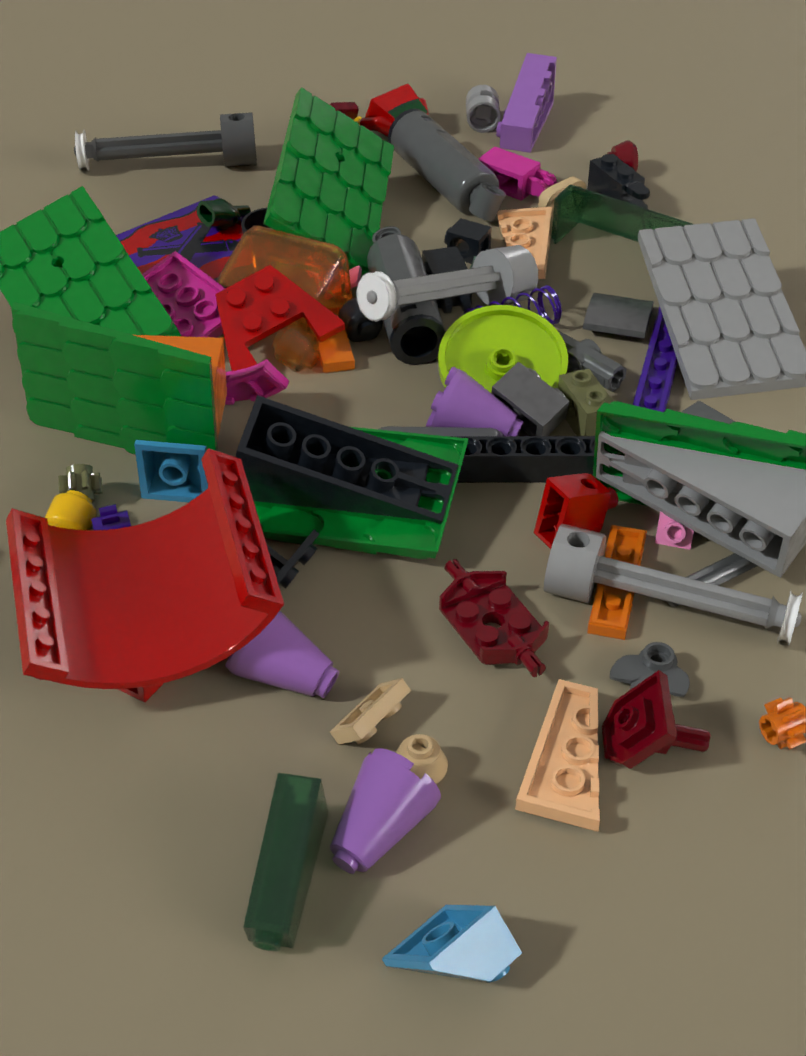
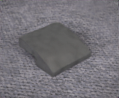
M593 293L585 315L583 329L645 338L654 301Z

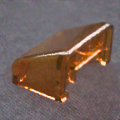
M253 226L242 235L216 280L224 288H227L264 267L272 265L335 315H338L341 307L352 299L348 259L341 248L334 244L262 226ZM303 317L287 326L297 334L307 337L314 335V332Z

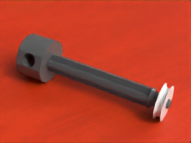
M253 112L220 114L221 130L99 139L95 137L91 142H87L85 130H83L82 134H78L75 130L74 154L77 157L80 172L84 167L89 171V159L91 158L99 162L100 160L223 152L225 167L257 165Z

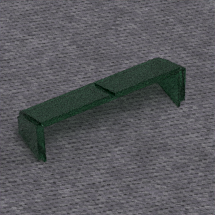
M570 184L554 200L551 238L554 239V244H557L578 223H582L638 242L639 230H655V228L673 226L684 227V225L693 224Z

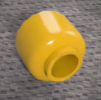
M69 490L66 493L57 494L53 498L44 518H47L48 525L75 530H91L93 526L91 518H95L97 514L92 500L87 495L79 491Z

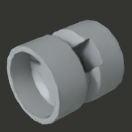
M488 85L475 86L466 96L467 122L474 131L480 133L492 131L500 121L499 96L497 91Z

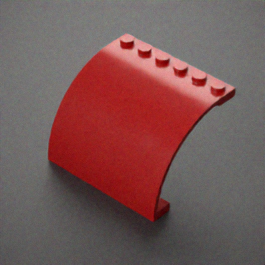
M208 448L201 460L209 487L202 494L179 509L155 520L134 526L109 530L66 529L48 525L47 518L12 508L6 518L23 675L82 688L129 689L147 687L177 680L207 669L228 658L259 635L284 606V601L241 459Z

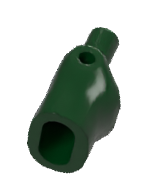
M222 198L200 201L197 206L198 218L204 225L218 227L222 230L236 225L241 217H245L251 212L248 205L233 206Z

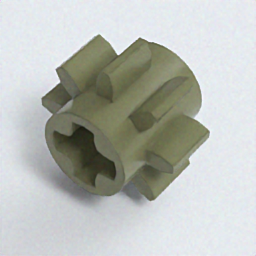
M70 465L66 467V475L58 476L59 493H66L69 490L79 491L87 495L92 500V503L95 502L94 494L103 493L102 477H100V473H93V466Z

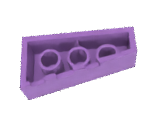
M526 53L508 106L504 111L503 120L499 121L497 125L496 136L500 138V148L531 153L554 103L557 57Z

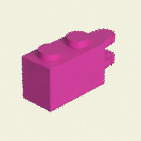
M495 146L478 158L496 175L499 180V188L507 196L521 201L530 194L538 197L542 191L558 183L554 174L540 169V162Z

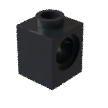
M460 218L452 227L448 228L444 242L447 244V248L457 246L464 262L472 264L474 256L477 257L481 251L491 249L492 227Z

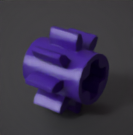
M116 504L99 508L100 517L91 518L94 530L119 529L131 526L127 510L117 512Z

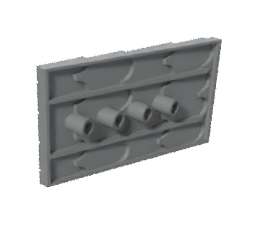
M755 218L742 219V221L732 220L713 222V224L703 223L684 225V227L673 226L655 228V230H639L638 242L690 400L806 387V350L799 336L800 330L782 292V284L769 257L770 251Z

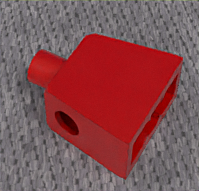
M588 473L549 477L546 481L534 534L551 549L561 524L599 533L602 530L607 510L618 505V495L613 488L605 487L593 475Z

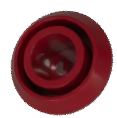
M626 140L613 146L611 152H607V154L616 155L637 172L638 151L633 142Z

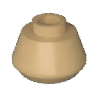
M416 734L407 737L395 752L414 763L410 771L420 779L426 773L437 784L447 773V758L438 742L428 735Z

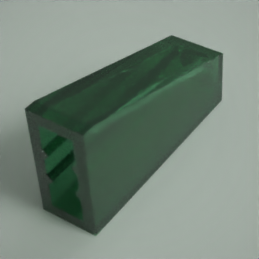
M278 773L243 925L248 941L253 942V945L259 949L279 951L281 946L294 947L328 817L323 784L319 778Z

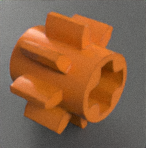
M780 697L764 705L768 714L760 718L759 726L763 737L768 743L772 745L778 744L779 749L785 747L793 749L806 743V738L803 733H806V707L802 703H793L791 697L785 700Z

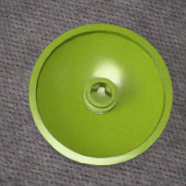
M511 305L485 306L464 314L447 329L441 340L438 352V370L445 388L447 385L444 383L452 367L466 372L490 393L492 386L518 362L526 368L535 370L544 382L557 389L559 375L567 374L568 368L567 348L558 330L539 314Z

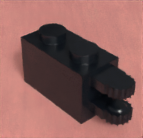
M605 154L600 158L590 160L588 191L618 215L632 212V214L638 216L648 212V205L643 200L648 199L650 190L644 185L645 178L614 154Z
M457 246L422 251V260L427 275L468 269ZM472 294L437 299L438 309L442 308L444 313H451L452 307L460 306L462 311H465L472 304Z

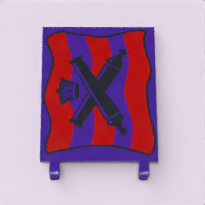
M213 195L201 201L216 200L219 197ZM199 202L116 235L141 274L176 251L224 288L237 283L268 265L275 266L302 253L301 248L284 256H264L254 253L245 245L241 226L244 217H241L236 225L225 230L218 227H208L198 218L197 206ZM269 228L253 233V235L262 238H284Z

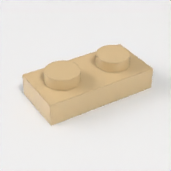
M403 678L379 684L330 731L331 735L338 745L353 741L361 744L367 741L377 732L375 726L382 719L391 717L401 709L402 704L400 701L411 689Z

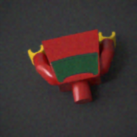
M407 83L372 98L365 118L358 116L354 121L370 131L374 130L388 137L390 126L402 112L409 109H420L428 115L429 112L426 100L419 98Z

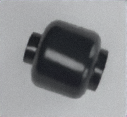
M357 298L347 301L338 313V317L345 323L344 330L347 333V337L352 342L371 340L376 338L382 330L383 320L370 321L359 309Z

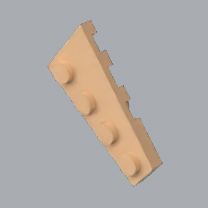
M552 207L499 210L497 221L505 247L521 245L529 250L535 258L538 267V279H545L553 223Z
M561 679L558 680L516 798L515 810L599 831L598 688Z

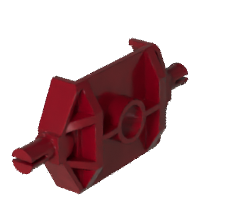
M453 559V562L449 560L445 564L444 569L454 581L440 595L439 610L481 663L485 665L515 663L517 666L523 663L532 677H537V673L539 676L542 675L546 670V666L536 656L535 652L548 637L549 622L545 621L543 626L540 625L506 585L507 573L505 571L468 572L457 559ZM487 623H497V624L501 625V627L495 628V627H493V626L485 625V624H487Z

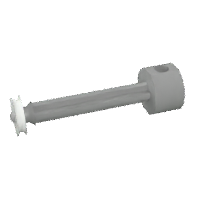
M521 245L481 251L470 269L393 281L385 273L375 271L374 273H366L359 280L356 290L357 303L360 311L370 321L390 318L396 306L476 293L479 299L487 305L492 301L501 304L504 298L512 297L516 299L517 295L522 292L530 295L532 290L537 287L538 267L535 258L529 250ZM522 295L517 301L528 300L529 297ZM506 300L503 304L512 303L514 301Z
M561 524L552 544L544 579V592L589 603L596 583L763 625L765 629L772 626L780 627L778 642L784 640L788 645H790L794 627H798L802 620V615L798 612L802 594L795 596L790 591L787 605L780 604L774 596L772 599L603 557L606 534Z

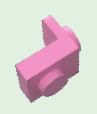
M660 511L655 543L690 550L694 531Z

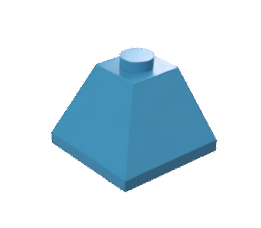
M145 440L135 441L134 446L141 498L189 503L209 487L201 460L207 451L206 446Z
M445 905L385 955L382 960L387 967L490 983L504 977L510 970L509 965L522 954V951L496 906Z

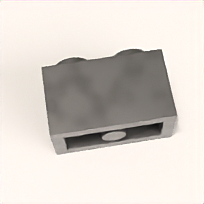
M520 362L515 364L492 386L491 394L518 415V419L524 421L521 429L530 436H548L566 419L570 401L564 393L557 388H552L541 379L535 370L526 368Z

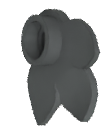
M653 642L646 645L639 655L622 656L610 670V679L631 684L630 690L658 670L667 675L671 695L685 697L690 685L688 674L677 666L678 661L674 650L662 642Z

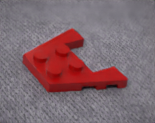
M272 265L264 267L215 294L231 371L256 365L257 362L248 350V347L302 317L305 318L320 343L345 329V323L342 319Z

